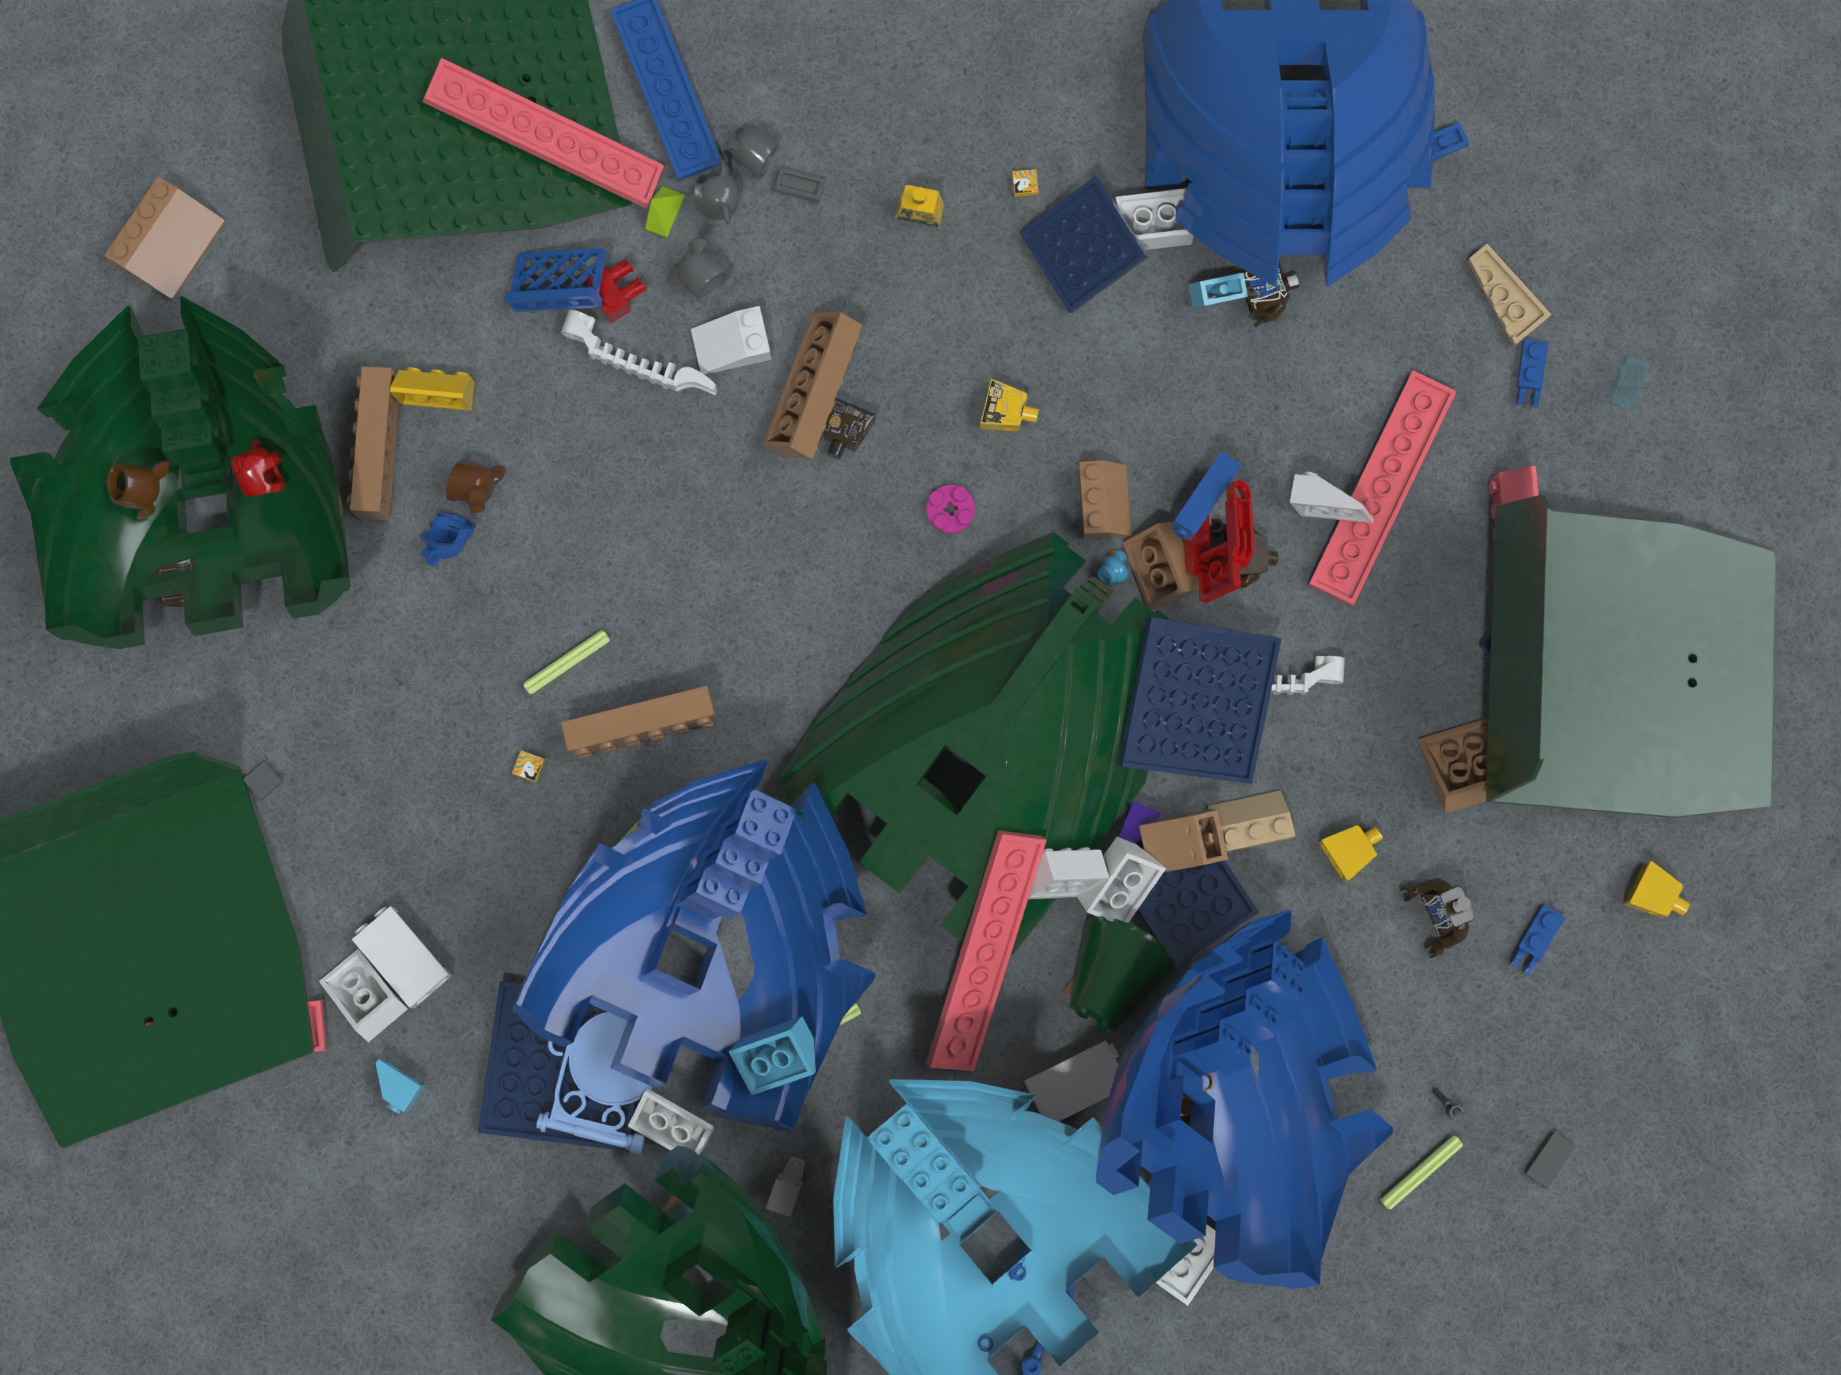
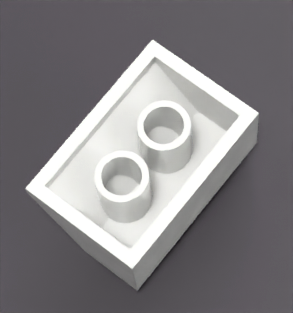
M1187 188L1115 198L1118 209L1144 250L1192 244L1194 236L1175 221L1179 205H1183Z
M1116 837L1103 856L1110 878L1078 896V899L1086 912L1105 917L1106 920L1111 922L1114 919L1129 923L1166 867L1138 845Z
M1089 847L1081 848L1077 851H1072L1071 848L1053 851L1051 848L1044 849L1028 899L1078 897L1109 879L1101 850H1090Z
M649 1089L645 1090L628 1127L669 1150L678 1145L685 1146L695 1151L698 1155L705 1148L714 1130L713 1125Z

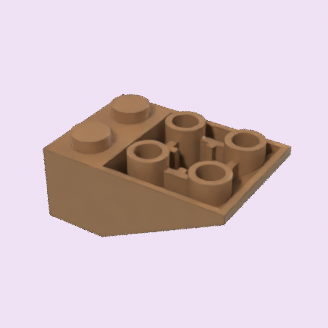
M1207 809L1138 825L1144 851L1166 867L1164 872L1211 864L1228 859L1218 811L1215 809Z

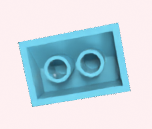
M802 1016L742 1037L729 1050L751 1095L813 1075L816 1072L814 1038Z

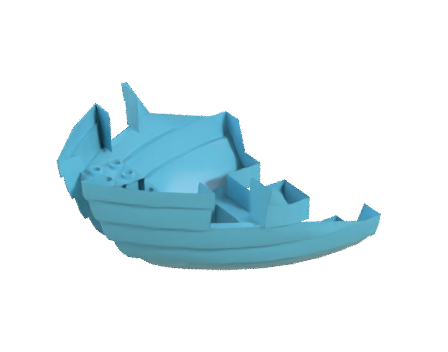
M890 1079L889 1083L907 1103L868 1137L850 1117L847 1116L845 1118L833 1197L835 1268L854 1258L855 1275L864 1315L849 1327L847 1331L882 1365L889 1375H1000L988 1359L1025 1327L1030 1330L1060 1367L1099 1333L1096 1327L1066 1293L1069 1288L1105 1258L1139 1298L1198 1246L1194 1240L1180 1244L1147 1220L1150 1187L1141 1176L1139 1178V1187L1116 1195H1112L1097 1184L1096 1168L1102 1127L1094 1117L1080 1129H1076L1041 1114L1025 1111L1029 1108L1031 1101L1034 1100L1036 1095L972 1081ZM983 1186L996 1190L998 1193L989 1200L979 1187ZM999 1212L1031 1251L992 1284L961 1244ZM939 1223L943 1224L950 1232L942 1241ZM1019 1263H1023L1022 1266L1026 1269V1277L1021 1281L1011 1280L1008 1272ZM1021 1268L1017 1271L1015 1277L1020 1278L1023 1276L1024 1272ZM982 1336H989L993 1340V1348L988 1352H983L978 1347V1340ZM988 1339L981 1341L983 1349L990 1347L991 1343Z

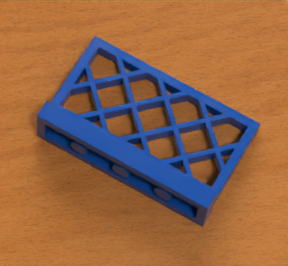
M604 248L518 253L511 292H506L504 301L515 312L601 307L603 298L599 295L607 251ZM592 256H598L597 262L588 268L585 263ZM576 257L578 261L567 269L564 264L570 258ZM549 259H555L557 262L546 271L543 265ZM534 260L535 264L525 272L523 270L525 261ZM583 265L587 271L576 280L572 274ZM562 267L566 272L555 281L551 275ZM541 268L544 273L533 282L530 277ZM592 275L594 278L592 287L583 288L581 284ZM571 277L574 282L567 289H561L560 285ZM549 278L552 284L546 290H540L538 287ZM528 279L531 285L525 291H519L520 286Z

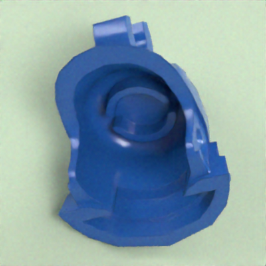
M437 512L431 529L419 535L427 545V548L421 553L423 557L427 558L426 563L435 567L439 563L440 558L450 559L457 556L462 551L470 535L474 533L476 524L456 514Z

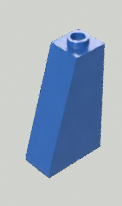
M1223 452L1219 453L1170 526V529L1173 530L1177 537L1184 540L1187 539L1188 541L1192 540L1241 467V464Z

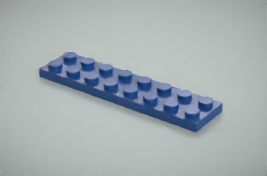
M635 0L611 9V15L678 182L720 166L717 158L721 159L658 1Z

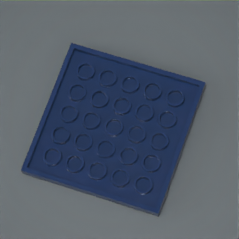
M1147 616L1118 765L1252 784L1282 638Z
M500 981L478 1133L629 1151L623 1147L574 1136V1134L547 1128L545 1132H541V1129L536 1128L540 1113L550 1112L551 1116L555 1101L556 1085L566 1047L553 1043L554 1050L563 1052V1056L552 1054L548 1047V1040L537 1035L520 1019L518 1014L513 1013V1006L522 983ZM588 1004L580 1028L591 1018L607 1011ZM568 1058L560 1089V1102L564 1110L571 1115L581 1107L582 1100L578 1095H573L567 1102L563 1101L565 1095L569 1092L580 1091L571 1075ZM585 1096L587 1101L585 1109L576 1116L577 1118L609 1126H617L621 1121L620 1114L612 1111L607 1115V1121L603 1122L602 1116L604 1112L613 1106L598 1103L588 1096ZM636 1101L620 1105L626 1118L624 1125L616 1131L626 1133L628 1136L629 1134L632 1135V1128L628 1127L634 1115Z

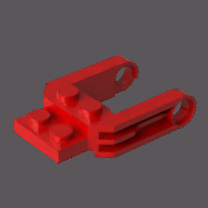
M1240 479L1228 484L1226 488L1227 542L1211 549L1209 514L1192 540H1184L1185 568L1191 575L1198 578L1199 601L1209 603L1241 588L1240 570L1248 566L1255 552L1251 490L1248 484ZM1235 488L1239 491L1241 499L1237 496Z

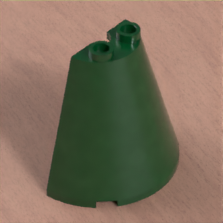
M1098 916L1088 919L1084 925L1069 1008L1074 1010L1075 1014L1083 1019H1088L1089 1017L1095 1019L1099 1029L1114 1033L1171 976L1175 969V961L1173 957L1168 958L1166 955L1168 949L1162 943L1142 929L1118 919L1108 922L1105 921V917Z

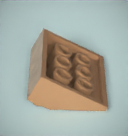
M157 177L104 256L116 267L173 300L226 221L177 187Z
M1489 718L1418 739L1435 794L1444 813L1486 801Z

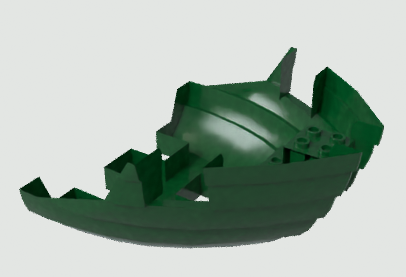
M180 296V307L185 329L145 336L137 322L133 309L130 305H127L73 358L37 407L47 418L52 417L64 430H70L64 438L55 458L47 452L10 458L12 470L31 515L45 605L46 630L62 640H72L88 645L115 649L145 645L143 600L182 593L185 625L194 636L244 628L240 583L282 576L285 608L293 619L318 615L335 603L344 591L350 590V571L343 507L332 464L331 451L322 431V424L316 405L296 408L282 394L286 393L285 383L282 378L286 377L283 364L242 329L183 296ZM259 439L260 448H264L270 454L273 452L280 454L282 461L276 467L284 480L285 487L278 492L245 496L236 479H232L230 461L233 460V457L250 450L251 443ZM170 461L167 476L159 480L160 491L157 500L153 503L155 505L153 515L148 518L137 519L138 509L122 507L112 502L106 484V476L110 467L116 464H130L153 470L158 463ZM181 469V483H182V488H181V489H177V488H178V479H179V470ZM121 471L117 477V488L125 491L126 479L124 472ZM226 493L228 527L188 534L185 500ZM188 558H195L194 569L156 575L158 568Z
M678 1145L662 1156L655 1176V1181L677 1197L680 1202L667 1211L662 1212L624 1183L590 1208L584 1229L610 1250L594 1260L559 1232H555L542 1241L527 1259L508 1289L502 1294L491 1318L492 1322L514 1338L544 1375H676L666 1373L662 1369L703 1375H831L826 1340L822 1338L819 1315L785 1242L768 1217L733 1179L703 1154L698 1155L695 1151L685 1146ZM695 1265H698L725 1287L711 1297H708L681 1275ZM666 1320H701L727 1325L725 1334L716 1340L713 1358L668 1352L661 1338L663 1324Z

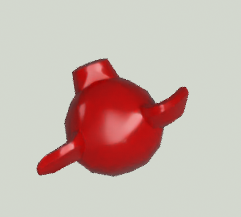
M259 439L251 443L250 450L233 457L232 472L245 496L278 492L285 487L284 480L276 467L282 461L280 454L277 452L270 454L264 448H260Z

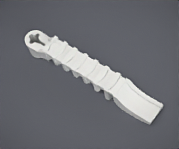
M568 310L561 334L567 338L585 343L589 349L588 354L591 359H598L606 365L608 363L615 369L619 370L620 368L624 370L627 374H635L638 378L647 379L655 385L659 384L664 389L669 388L678 392L684 388L695 387L716 396V384L703 373L693 368H681L677 371L674 380H672L676 367L674 363H668L665 374L662 376L659 374L662 368V363L655 361L652 371L647 369L649 365L648 360L642 358L638 366L635 364L637 356L629 354L626 361L623 359L625 351L617 348L615 356L611 355L613 345L605 343L604 347L600 346L601 340L591 333L596 319L576 310Z
M1315 656L1314 671L1303 673L1301 680H1296V675L1289 674L1287 684H1282V675H1274L1271 693L1274 695L1287 693V695L1301 693V695H1305L1308 689L1315 683L1342 684L1345 658L1339 656Z

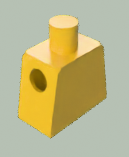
M1357 825L1324 838L1318 843L1342 881L1346 882L1377 855L1373 845L1381 841L1383 837L1375 826L1364 833L1360 826Z
M1649 861L1643 864L1623 905L1664 918L1669 916L1671 910L1683 916L1687 912L1690 903L1679 897L1683 885L1654 862Z

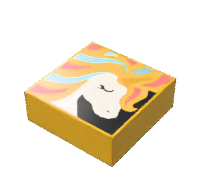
M1036 169L1012 171L1014 197L1038 195Z
M520 751L512 774L537 782L545 759Z

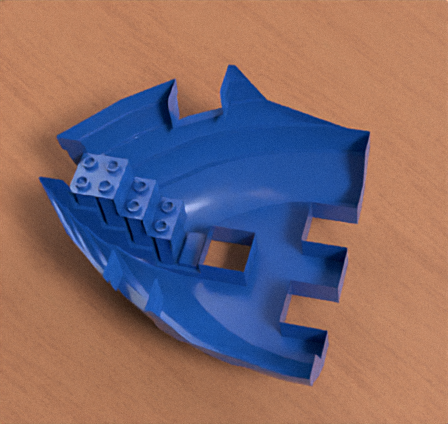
M1167 0L1157 12H1151L1142 35L1146 106L1145 188H1178L1181 185L1183 173L1193 183H1189L1183 205H1179L1175 221L1214 253L1274 287H1277L1280 255H1325L1324 275L1326 287H1329L1379 253L1411 220L1410 205H1407V187H1431L1432 156L1436 135L1434 128L1435 88L1429 56L1428 33L1423 12H1418L1411 0H1360L1361 10H1320L1319 0H1265V10H1222L1221 0ZM1279 65H1321L1323 80H1281Z
M765 759L704 777L645 807L640 814L643 817L637 824L641 828L631 832L612 849L601 843L597 845L588 858L586 865L572 879L568 891L547 925L514 1003L513 1013L518 1014L520 1019L540 1037L566 1047L574 1043L588 1004H592L628 1021L612 1061L611 1069L657 1088L667 1083L680 1045L685 1046L717 1061L701 1109L737 1122L770 1127L775 1130L795 1129L802 1105L843 1017L874 981L876 973L846 959H840L837 933L833 919L838 921L852 916L855 918L867 916V912L849 852L816 784L812 783L805 788L803 793L790 806L755 790L762 779L768 760ZM802 812L805 820L802 819L797 813ZM742 913L755 969L746 992L737 1000L716 931L722 916L731 919ZM670 930L708 947L694 986L656 970ZM802 1016L814 1038L816 1072L813 1075L751 1095L729 1050L742 1037Z
M1287 910L1244 925L1210 952L1191 964L1192 969L1176 979L1166 989L1129 1040L1116 1069L1106 1105L1098 1149L1096 1183L1112 1195H1116L1139 1187L1141 1166L1151 1173L1148 1221L1182 1244L1206 1236L1208 1215L1216 1221L1214 1269L1231 1280L1296 1289L1320 1285L1321 1260L1348 1176L1393 1134V1127L1373 1110H1365L1341 1119L1337 1118L1326 1077L1330 1079L1355 1072L1362 1074L1375 1071L1377 1067L1356 1008L1324 938L1321 937L1305 945V949L1294 955L1278 942L1291 930V910ZM1251 1045L1259 1055L1258 1079L1250 1061ZM1211 1073L1214 1077V1085L1211 1090L1203 1091L1202 1088L1205 1089L1210 1084V1079L1206 1074ZM1182 1093L1192 1100L1190 1127L1180 1120Z

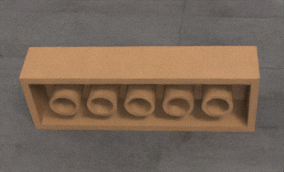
M842 312L812 313L762 446L784 458H813L818 449L822 432L826 428L829 413L834 406L838 389L842 385L847 365L851 361L853 349L859 340L862 324Z
M362 367L361 374L357 376V388L360 389L359 398L355 400V411L358 413V419L353 424V435L356 436V443L351 448L354 468L349 473L352 492L348 494L347 506L360 521L390 522L399 403L390 392V387L396 376L392 368Z
M703 686L561 722L567 751L573 757H578L579 760L593 757V753L602 751L603 754L617 751V746L626 744L627 748L641 745V740L650 738L652 742L665 739V734L674 732L675 735H683L690 732L689 728L697 726L699 729L710 728L714 726L713 722H717L718 719L712 694L708 686Z

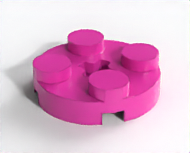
M956 485L942 486L930 494L926 506L927 518L930 524L942 533H960L968 527L974 518V500L964 487ZM951 503L953 506H957L958 510L954 511L953 516H950L949 512H944L943 508H947V504Z

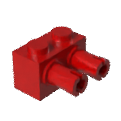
M626 258L610 269H603L599 295L603 298L600 309L611 324L631 311L629 307L630 300L647 291L639 277L622 289L620 287L617 288L616 282L634 272ZM592 275L584 282L585 287H592L594 279Z

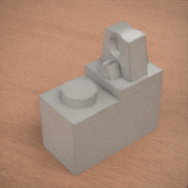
M794 1156L790 1157L785 1169L779 1173L766 1209L788 1217L793 1215L805 1181L802 1180L805 1160Z

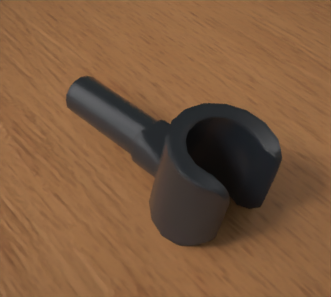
M1437 1088L1432 1091L1446 1107L1445 1111L1448 1117L1457 1120L1452 1114L1453 1109L1456 1107L1464 1114L1463 1107L1451 1103Z

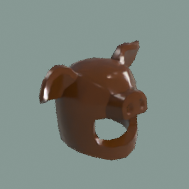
M170 461L158 463L153 470L130 464H116L110 467L106 476V484L112 502L122 507L138 509L137 519L148 518L155 512V505L153 503L157 500L160 491L159 480L167 476ZM121 471L124 472L126 479L125 491L117 488V477Z
M458 461L454 465L447 481L446 500L466 502L469 504L471 513L483 512L485 510V503L491 498L495 484L504 477L506 468L499 465L488 469L486 466L474 462Z

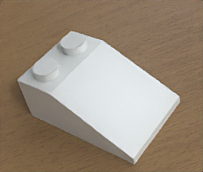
M760 306L735 311L691 329L700 372L704 375L772 360Z
M1303 472V475L1295 474L1290 504L1300 516L1373 523V517L1363 504L1320 478L1317 474L1312 472Z
M359 949L319 981L354 1030L368 1042L408 1009Z

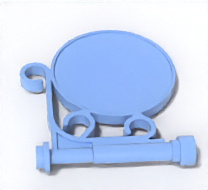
M605 1012L591 1018L579 1029L574 1043L566 1047L556 1085L555 1101L551 1116L550 1112L540 1113L536 1128L541 1129V1132H545L547 1128L571 1133L574 1136L623 1147L626 1150H630L631 1154L640 1156L645 1136L636 1133L634 1135L629 1134L628 1136L626 1133L616 1131L624 1125L626 1118L620 1105L630 1104L641 1099L646 1089L651 1090L653 1088L610 1068L628 1022L627 1020ZM548 1041L550 1052L556 1056H563V1052L555 1051L553 1042ZM568 1058L571 1075L580 1091L569 1092L565 1095L563 1101L567 1102L573 1095H578L582 1100L581 1107L571 1115L564 1110L560 1102V1089ZM585 1096H588L598 1103L613 1106L604 1112L602 1116L603 1122L607 1121V1115L612 1111L620 1114L621 1121L617 1126H609L577 1118L576 1116L585 1109L587 1102Z

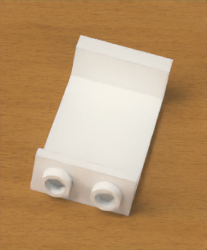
M383 907L374 915L376 919L369 925L365 923L356 930V936L352 940L408 1007L416 1008L447 981L452 974L437 961L397 914L398 910L395 907Z
M1103 1041L1074 1057L1024 1080V1083L1029 1093L1036 1095L1033 1101L1039 1113L1059 1122L1109 1097L1118 1067L1115 1058L1119 1057L1113 1043L1108 1045L1107 1041Z

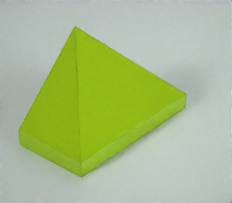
M662 186L651 199L645 230L668 238L685 194Z

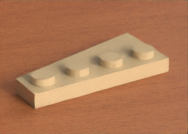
M1488 244L1468 259L1469 266L1513 347L1552 315Z

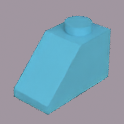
M1244 273L1188 284L1193 308L1248 297Z
M378 1059L376 1068L382 1098L389 1102L387 1107L398 1114L401 1111L409 1112L425 1085L386 1060Z

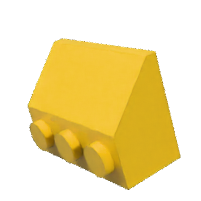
M409 367L406 370H398L390 387V392L399 404L472 411L475 382L469 374L463 372H455L454 375H449L440 370H430V373Z

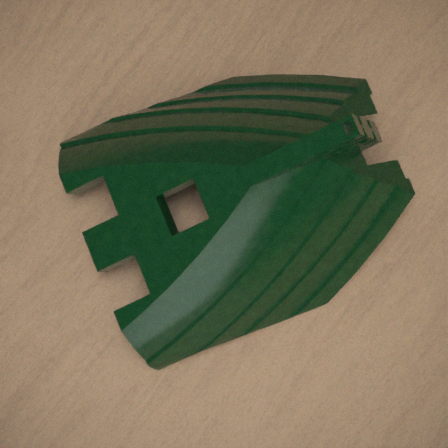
M1055 532L999 554L951 579L910 604L873 653L848 681L843 690L815 721L777 776V781L782 785L783 791L791 804L803 793L805 788L815 783L832 818L850 794L885 821L887 825L859 863L898 893L907 887L929 856L968 885V888L940 924L962 942H964L998 830L1042 836L1047 840L1044 849L1051 848L1053 851L1065 848L1077 851L1085 847L1094 850L1143 787L1148 774V770L1122 767L1118 765L1147 616L1169 618L1158 610L1154 612L1137 598H1134L1112 624L1106 621L1097 613L1114 591L1094 576L1076 588L1072 594L1065 590L1063 587L1087 561L1067 547L1069 543ZM946 747H949L986 776L963 808L924 779ZM798 812L797 814L805 820L803 813ZM1057 898L1028 899L1011 955L1019 949Z

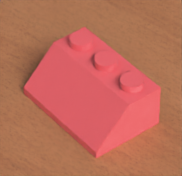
M1536 466L1500 472L1490 478L1488 489L1493 500L1491 517L1495 522L1496 505L1539 495ZM1494 528V530H1493V540H1494V541H1495V528Z

